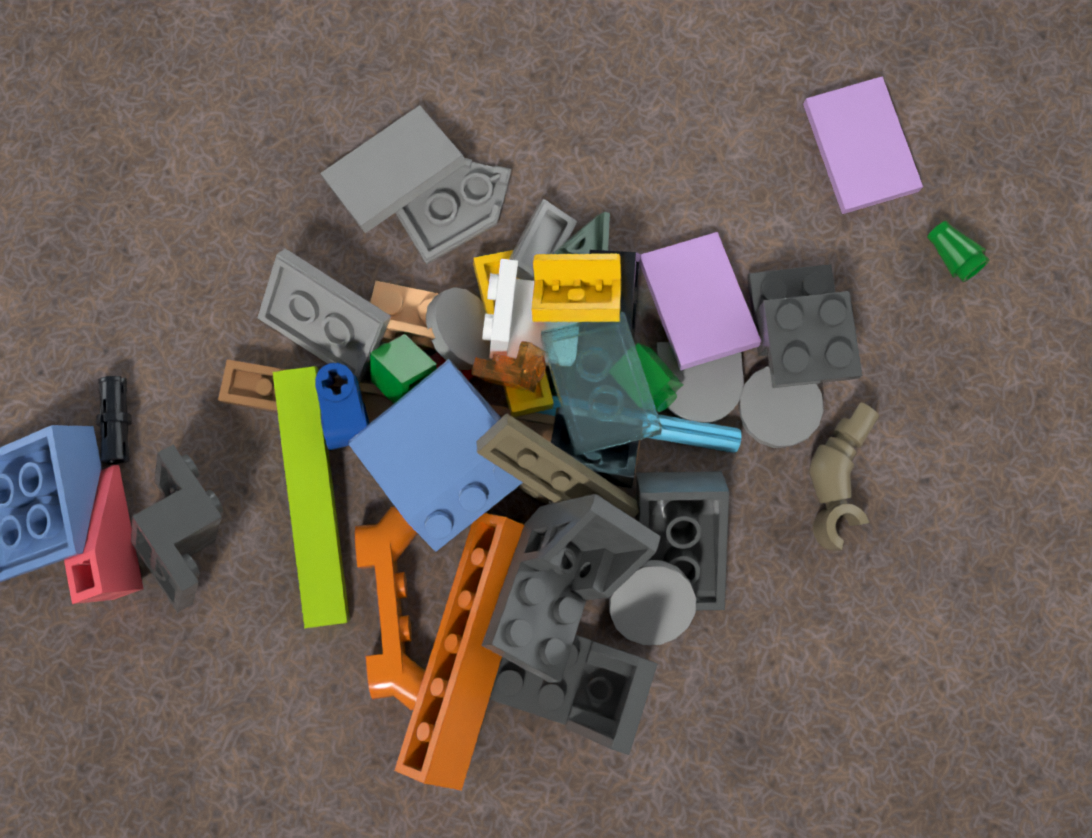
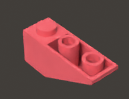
M113 465L101 470L84 551L82 554L64 560L72 604L114 600L144 589L136 549L131 543L132 527L119 465Z

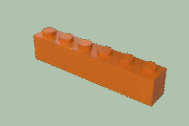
M484 513L471 524L394 771L424 784L462 791L502 656L483 647L482 643L524 528L523 524L507 517Z

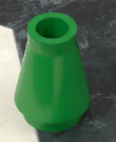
M947 221L937 225L927 236L953 278L958 276L962 282L970 280L990 261L984 254L986 251L984 247L952 227Z

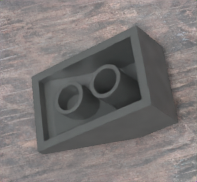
M722 471L636 473V500L639 508L636 520L661 536L657 551L649 560H662L677 566L685 574L696 596V611L725 610L729 490Z

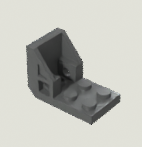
M597 494L540 506L524 524L482 646L549 683L561 682L586 600L609 598L656 553L661 536Z
M575 635L561 682L549 683L502 657L489 699L561 723L572 732L612 750L630 755L658 663Z

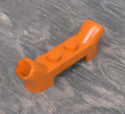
M391 506L378 523L355 526L357 567L362 569L375 568L383 648L382 654L365 656L370 696L373 700L395 697L412 711L425 670L406 655L405 642L412 641L410 616H402L401 598L408 597V588L405 572H398L397 559L418 533L406 522L397 508Z

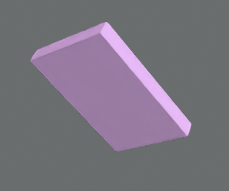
M883 76L805 99L803 105L842 214L919 192L923 188Z
M718 232L641 254L640 266L679 370L759 347L761 343L760 336Z

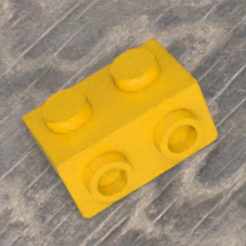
M619 254L534 255L533 269L535 280L531 307L533 322H620L621 258Z

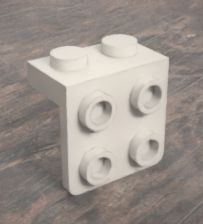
M501 259L499 274L490 273L487 299L496 300L494 314L485 313L482 339L491 340L489 358L565 368L573 366L576 360L579 322H533L531 307L534 281L516 279L518 261Z

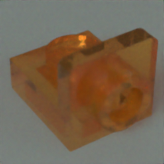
M521 341L516 359L499 354H493L492 361L475 357L471 374L488 383L535 393L537 382L541 381L545 373V351L531 342Z

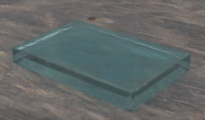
M624 312L620 313V322H579L541 331V342L576 456L661 435L662 426Z

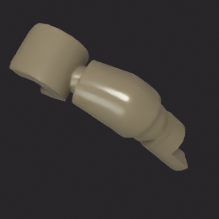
M860 402L850 419L842 418L833 431L836 437H830L825 445H819L810 463L809 474L819 504L825 503L826 508L816 515L813 523V533L817 542L823 548L830 551H842L844 540L836 532V522L840 516L844 517L850 526L869 523L866 514L859 507L847 503V498H852L851 471L854 468L852 460L857 454L854 448L862 446L879 419V414L862 402Z

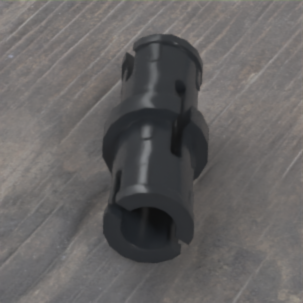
M121 376L101 377L98 379L100 414L96 416V425L100 427L101 463H126L130 461L128 426L132 424V415L128 413L127 378H121Z

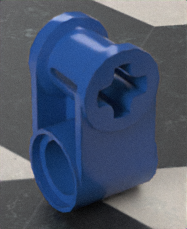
M329 363L318 371L315 378V387L321 409V424L328 449L333 450L349 446L348 441L369 425L370 421L365 404L363 403L357 377L346 365ZM339 375L348 384L342 385V393L337 395L328 386L333 385L335 382L334 377Z

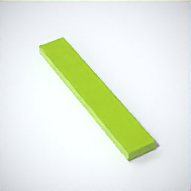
M312 366L275 371L272 373L304 629L348 623L350 617L329 451L323 434L321 409L315 387L318 367Z

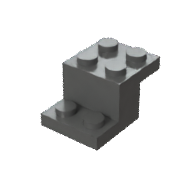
M831 264L748 274L747 280L753 321L761 339V343L757 347L758 357L768 356L772 388L853 380L863 376L850 291L835 292Z
M173 444L157 452L154 482L165 498L132 516L131 543L176 612L179 613L193 604L198 586L196 578L200 576V571L191 556L215 542L222 518L220 513L223 512V508L215 493L210 489L205 491L196 479L199 477V472L193 460L187 454L181 456Z

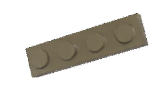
M508 413L476 441L477 453L554 503L597 494L632 518L639 513L637 500Z

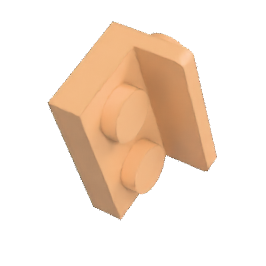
M375 281L370 303L391 316L382 342L389 343L395 340V337L398 338L405 334L421 350L435 351L431 341L435 336L432 328L427 329L426 313L427 306L438 293Z

